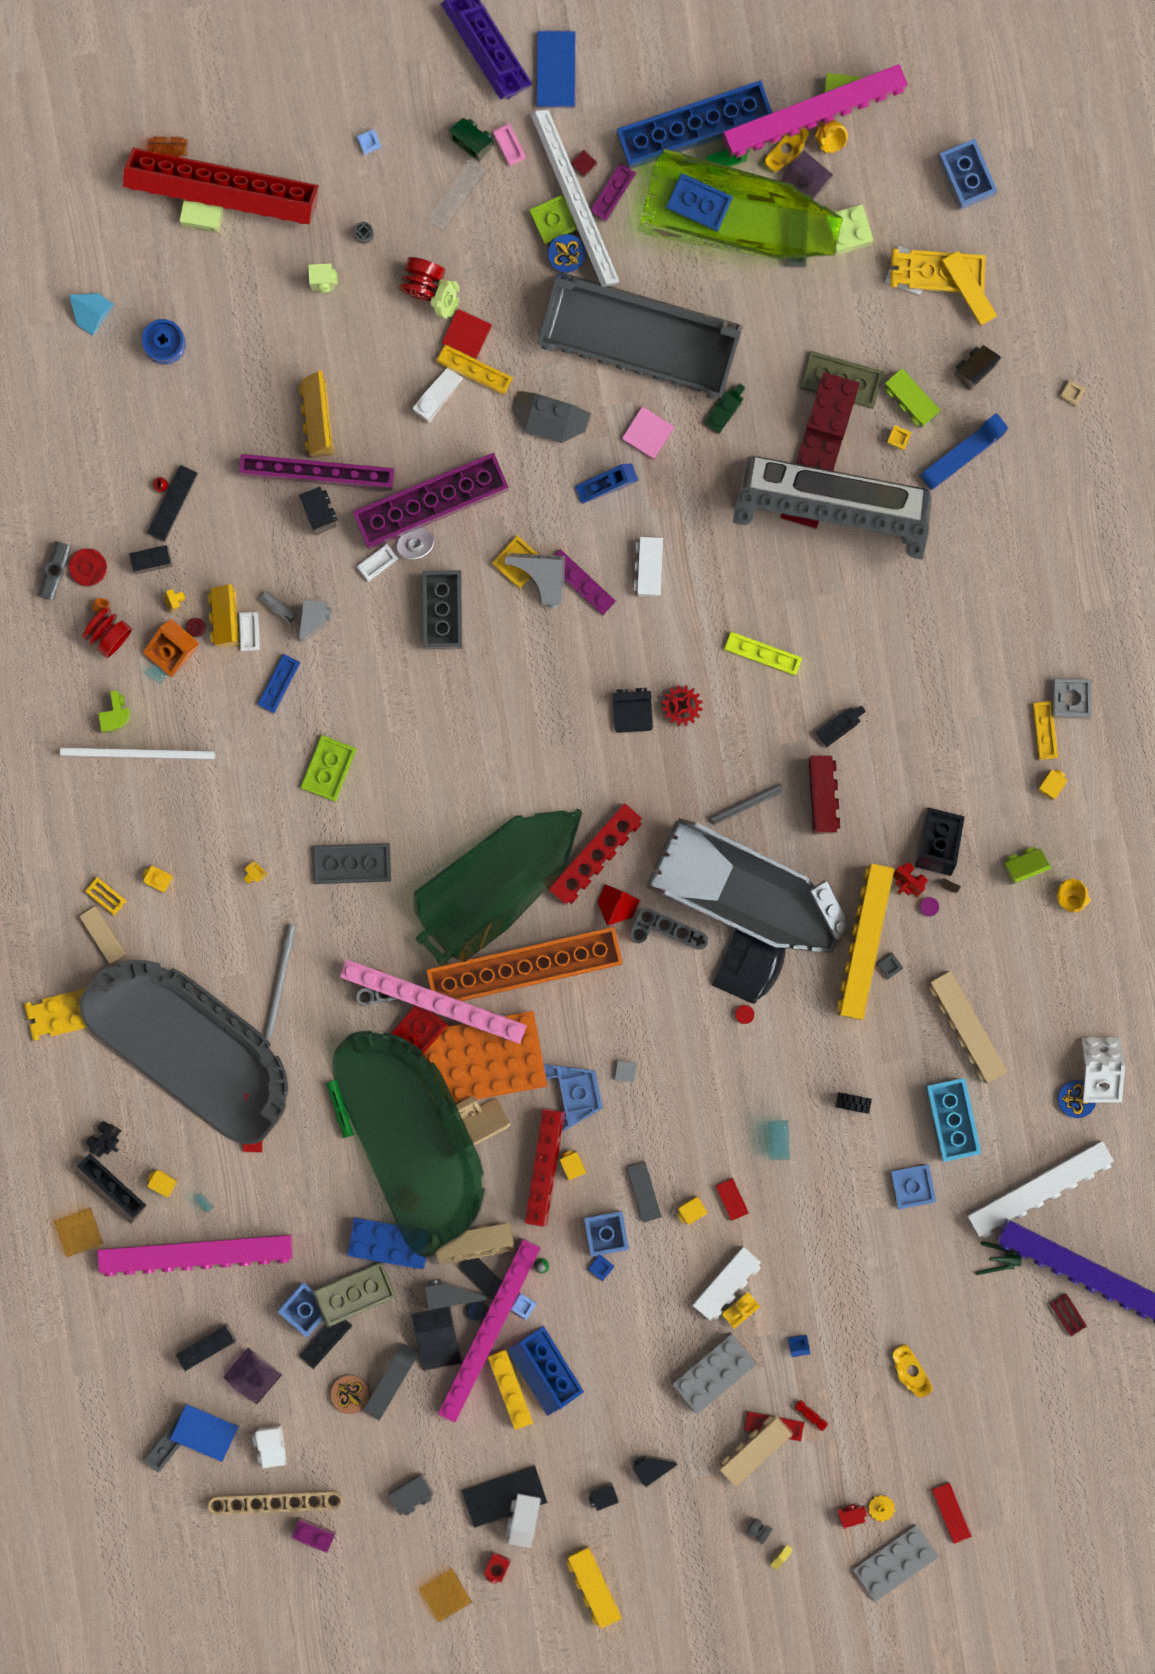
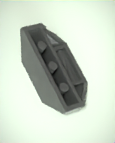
M518 391L513 406V411L525 432L559 443L584 433L591 413L572 404L537 393Z

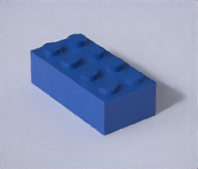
M355 1217L347 1256L424 1270L431 1230Z

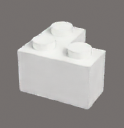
M282 1425L258 1428L253 1435L254 1447L258 1446V1451H260L257 1452L258 1463L262 1464V1468L286 1465L287 1459Z
M518 1494L517 1501H512L511 1512H514L513 1519L509 1518L506 1532V1537H509L508 1544L531 1548L541 1498Z

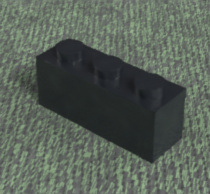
M227 1324L178 1352L176 1357L184 1371H187L232 1345L237 1339Z

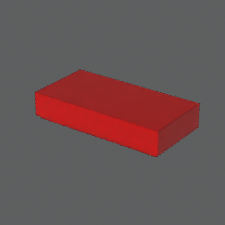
M733 1178L716 1185V1189L731 1221L749 1214Z

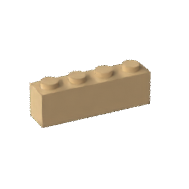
M500 1222L490 1227L479 1226L474 1230L462 1229L452 1234L441 1233L434 1237L439 1265L515 1251L511 1225L505 1222Z
M777 1415L774 1417L769 1416L763 1422L764 1426L759 1431L755 1429L748 1436L750 1438L745 1443L741 1442L734 1449L735 1453L731 1456L727 1455L721 1460L720 1471L735 1487L793 1435L791 1429Z

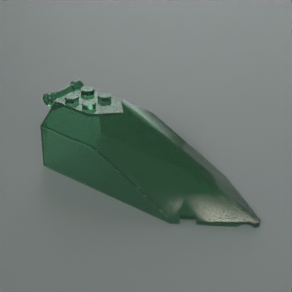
M576 809L575 812L569 813L565 810L536 813L533 817L524 818L522 815L514 816L414 892V912L425 930L417 935L415 941L420 945L422 944L437 959V963L443 966L452 957L466 962L508 930L567 868L582 811ZM431 936L446 952L442 954L427 938Z

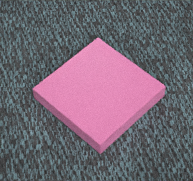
M642 407L622 440L655 459L673 431L674 426Z

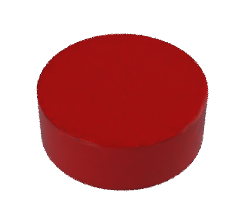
M748 1005L738 1007L735 1012L736 1020L741 1024H749L755 1016L754 1010Z

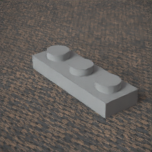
M823 880L808 890L835 940H838L852 930L827 881Z

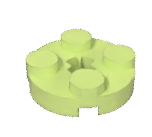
M444 279L439 281L436 295L431 299V306L434 307L438 317L447 319V316L451 317L455 313L459 303V298H456V292H460L457 282Z

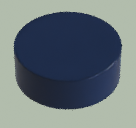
M478 1301L469 1304L467 1315L471 1320L479 1321L485 1317L486 1307L483 1303Z

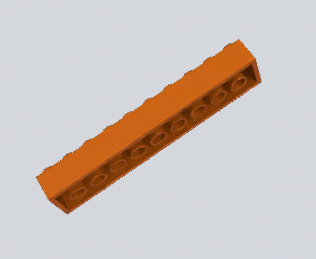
M615 927L427 969L426 971L431 990L460 1001H467L623 965Z

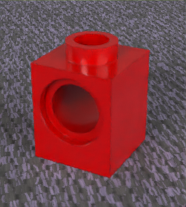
M493 1552L484 1572V1576L487 1577L486 1580L497 1584V1581L502 1583L511 1559ZM498 1564L502 1567V1571L499 1574H495L492 1572L491 1567Z

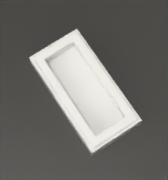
M386 544L356 567L369 582L399 559L388 544Z
M258 612L239 613L240 651H259Z

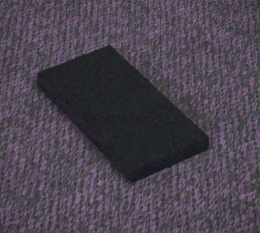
M536 1466L462 1490L474 1528L514 1515V1512H511L513 1500L517 1501L518 1494L541 1498L540 1505L548 1503Z

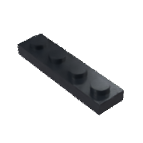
M179 466L147 532L149 535L164 542L166 541L198 475L197 472L185 466Z

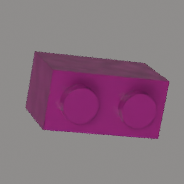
M300 1517L292 1539L328 1553L336 1532Z

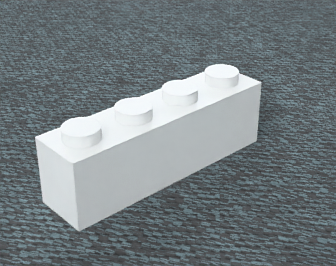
M742 1246L692 1305L710 1321L712 1318L716 1320L723 1312L721 1308L724 1304L729 1305L736 1297L733 1294L738 1289L742 1290L747 1285L748 1281L746 1279L751 1274L754 1276L760 1270L759 1264L761 1262Z

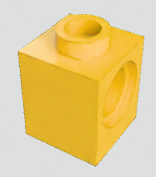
M1058 769L1055 771L1050 770L1037 790L1050 799L1055 800L1068 781L1065 778L1066 775Z
M573 1150L562 1154L563 1158L560 1159V1162L569 1181L587 1173L577 1151L573 1153Z
M157 1169L155 1172L152 1171L147 1179V1182H149L147 1187L168 1198L178 1180Z
M698 1196L678 1207L680 1212L677 1215L682 1223L687 1222L689 1225L708 1212Z

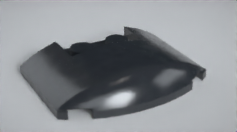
M736 930L712 986L755 1004L775 984L783 967L786 948L773 947Z

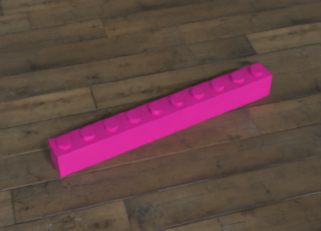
M900 64L725 131L722 134V138L729 156L735 155L738 158L747 154L746 151L752 148L756 151L763 148L765 143H777L782 140L781 137L795 136L800 133L799 130L813 129L817 127L819 122L823 121L824 124L831 122L837 115L841 114V117L852 113L851 110L855 108L859 110L870 106L869 103L873 101L880 103L887 99L886 96L891 94L898 96L904 93L908 83Z
M292 1235L98 1250L99 1273H104L105 1277L116 1276V1272H124V1275H133L137 1270H143V1274L155 1273L154 1269H162V1272H172L176 1267H181V1271L193 1270V1266H200L201 1269H211L212 1265L220 1264V1268L232 1267L231 1263H239V1266H250L251 1262L258 1261V1265L270 1264V1260H277L278 1263H289V1259L294 1258Z
M524 1238L522 1239L448 1390L438 1415L454 1423L456 1422L541 1248L539 1245Z

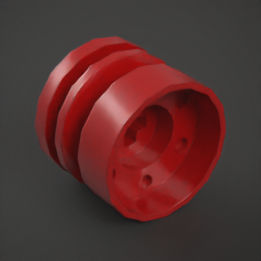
M408 257L404 270L411 276H402L401 281L404 283H399L398 289L412 298L431 301L438 289L433 282L439 283L444 278L446 269L428 260Z
M108 607L104 608L90 620L81 636L85 640L90 639V645L100 641L97 651L106 658L111 657L122 646L133 630L123 620L114 624L117 615L115 613L110 615L112 611Z

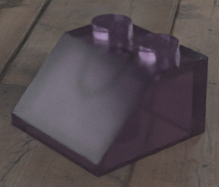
M803 150L778 184L788 193L790 191L794 198L800 199L803 202L802 204L808 208L832 180L833 174Z
M247 1348L223 1377L236 1391L258 1404L282 1374L259 1354Z

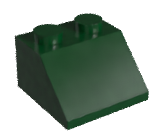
M463 117L449 129L450 140L480 162L494 145L493 137L484 130L482 132L477 128L478 125L469 118L467 120Z

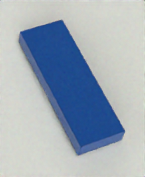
M283 654L257 705L275 714L301 662Z

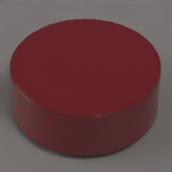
M192 618L187 622L186 630L192 637L198 638L205 633L206 626L201 619Z

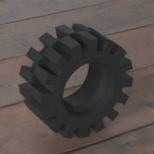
M838 1092L835 1107L869 1114L872 1099Z

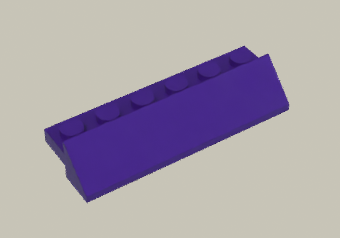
M444 0L441 3L445 13L452 21L455 29L462 37L465 45L470 50L500 100L505 98L509 100L532 85L529 77L480 0Z

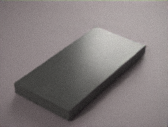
M390 843L313 846L314 884L391 882Z

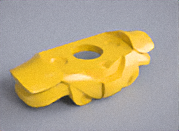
M806 128L799 130L800 133L795 136L789 137L786 135L773 151L768 154L764 161V165L768 170L777 172L801 156V151L809 135ZM785 143L792 146V151L788 154L781 151V147Z
M907 1344L898 1346L893 1351V1359L896 1363L895 1368L899 1381L908 1390H912L915 1396L919 1398L927 1396L933 1391V1387L924 1369ZM909 1366H917L919 1373L916 1376L909 1375L907 1371Z

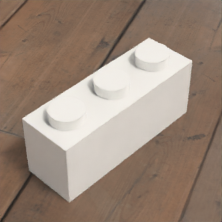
M640 537V542H636V553H639V561H635V572H638V580H634V591H638L637 596L660 597L663 538Z

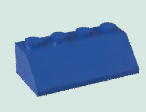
M544 1326L507 1349V1352L547 1416L560 1410L584 1393Z

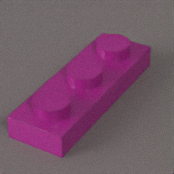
M620 163L591 208V213L607 222L636 176V172Z

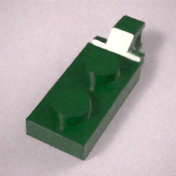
M739 383L734 391L729 389L707 417L704 424L720 434L742 404L741 402L744 398L741 397V394L746 387Z

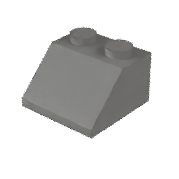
M304 600L299 635L302 642L308 641L327 626V621H331L332 610L327 602Z

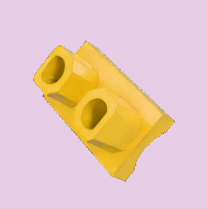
M747 1292L726 1309L722 1315L735 1329L761 1306Z

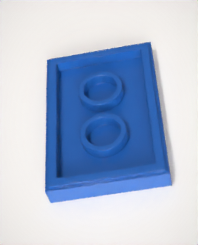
M681 173L665 209L718 232L733 196Z
M185 1403L169 1439L223 1462L239 1426Z

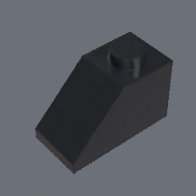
M642 1455L633 1462L635 1465L632 1466V1469L643 1485L648 1487L676 1467L677 1462L654 1456H646L644 1458Z

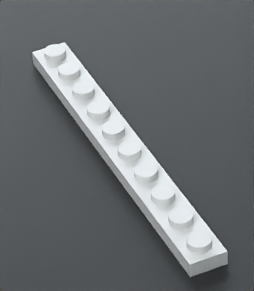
M549 110L535 111L531 114L534 125L602 287L616 285L620 281Z

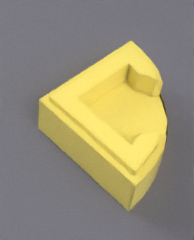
M787 1544L770 1566L774 1569L779 1568L792 1552V1548Z

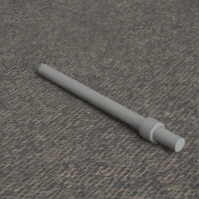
M288 925L286 939H283L282 943L284 948L264 1036L267 1038H272L289 956L295 942L293 941L295 925Z

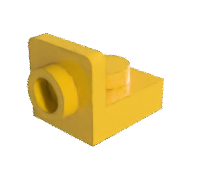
M153 865L150 868L147 867L142 875L144 883L163 893L166 892L174 877Z

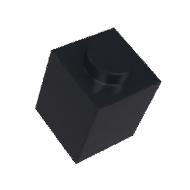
M612 1483L591 1490V1496L588 1497L592 1508L596 1507L597 1511L619 1503Z

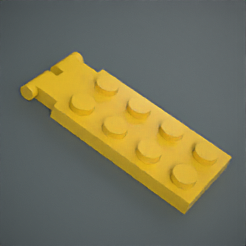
M891 249V266L897 267V270H890V288H897V284L908 285V289L960 293L941 262L953 253L910 250L909 253H899V249ZM960 253L984 292L986 255Z
M86 988L42 999L43 1003L32 1005L31 1002L25 1003L24 1008L27 1020L35 1019L36 1022L29 1025L32 1041L40 1040V1035L48 1033L52 1037L88 1028L79 1008L80 998Z

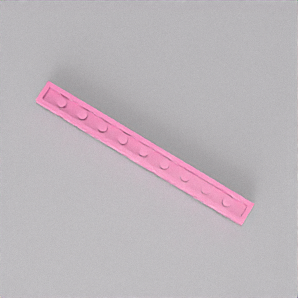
M346 959L340 978L519 1044L527 1027L523 1023Z

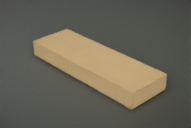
M97 906L79 916L110 965L127 955Z

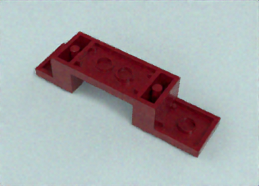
M823 372L796 464L834 471L860 382ZM781 513L780 516L781 520L815 530L819 523V520Z

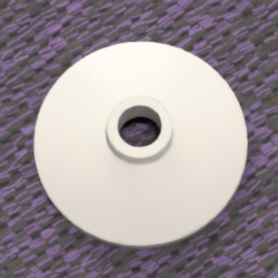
M419 528L401 536L397 542V550L406 559L421 558L433 548L434 537L430 531Z

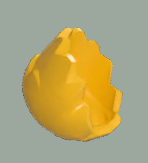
M833 120L824 124L822 121L816 128L815 137L820 149L824 153L830 152L833 154L835 151H840L841 148L846 146L848 133L846 127L840 122Z
M1075 878L1066 879L1057 890L1058 903L1070 913L1082 911L1091 901L1085 884Z

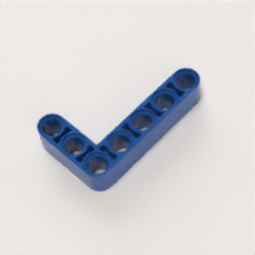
M995 413L983 423L980 429L919 476L929 489L933 490L1000 439L1009 427L998 413Z

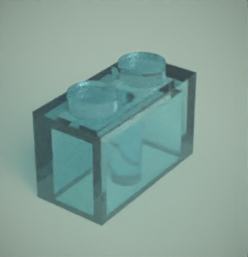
M788 1120L768 1121L769 1159H790Z

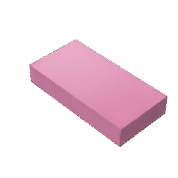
M510 124L492 131L509 167L526 159Z

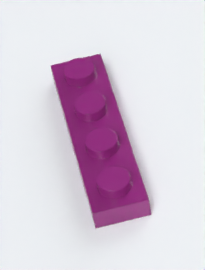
M561 549L554 555L565 556L564 580L602 615L616 603L615 599Z

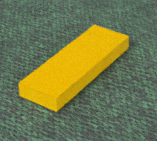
M1052 701L1032 703L1038 760L1058 758L1054 717H1052Z

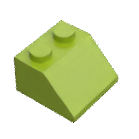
M1035 847L1024 850L1025 855L1018 857L1015 854L1006 858L1007 862L1003 863L1012 885L1051 869L1041 848L1036 850Z

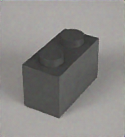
M421 1473L389 1493L388 1497L399 1515L405 1514L407 1516L416 1510L414 1507L421 1503L423 1506L430 1502L434 1492Z

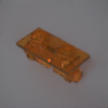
M153 136V138H149V151L178 157L188 156V139H184V137H171L170 143H167V137Z

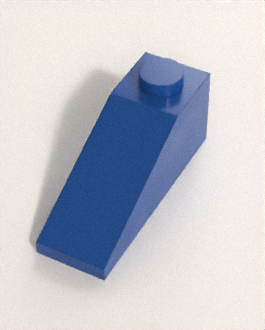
M632 463L610 469L576 485L575 488L581 503L584 504L625 488L639 480Z

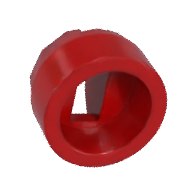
M157 477L153 480L152 486L156 492L163 493L168 488V482L163 477ZM158 480H161V489H158Z

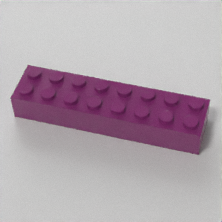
M491 453L353 511V514L368 549H372L509 491V487L495 454Z

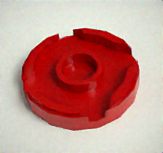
M86 548L78 550L69 561L70 575L76 583L82 586L91 587L97 585L104 579L107 573L106 560L95 549Z

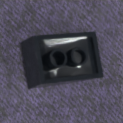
M928 807L914 867L951 876L957 865L965 816Z
M451 1306L413 1313L412 1319L423 1370L461 1364Z

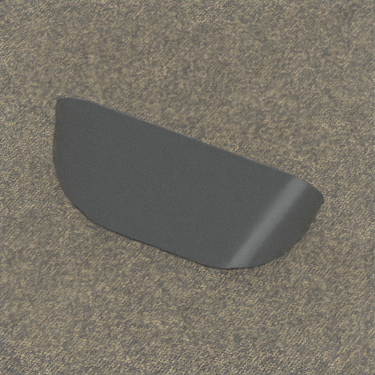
M147 960L122 961L116 966H108L100 971L82 994L79 1003L80 1013L91 1032L225 1137L243 1144L261 1142L283 1115L286 1108V1096L288 1095V1081L280 1057L274 1056L269 1048L271 1044L259 1031L187 975L174 968L171 970L162 968L158 962Z

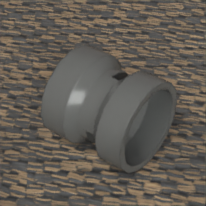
M360 222L355 226L354 233L359 243L368 244L373 240V228L368 222Z
M755 1518L746 1534L750 1537H755L757 1542L763 1544L770 1535L772 1528L768 1525H763L761 1520Z

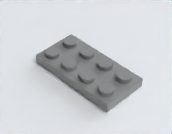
M915 1524L854 1567L853 1570L876 1602L937 1559L938 1555Z

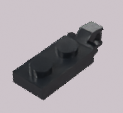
M862 705L854 711L852 708L846 709L817 730L816 734L824 745L828 747L861 722L858 717L866 711Z

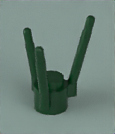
M983 1241L980 1243L983 1246L1008 1253H1004V1257H989L990 1261H1004L1005 1266L976 1271V1275L1007 1269L1014 1270L1015 1267L1021 1266V1256L1016 1254L1017 1251L1010 1248V1250H1007L999 1245Z

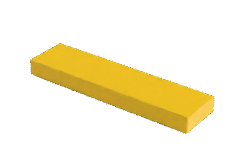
M956 251L941 261L979 325L982 326L997 317L998 315L960 252Z
M444 345L436 360V363L502 395L506 394L513 380V377L447 345Z

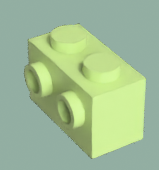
M331 263L308 265L309 284L312 291L330 293V290H335L334 284H338V275Z

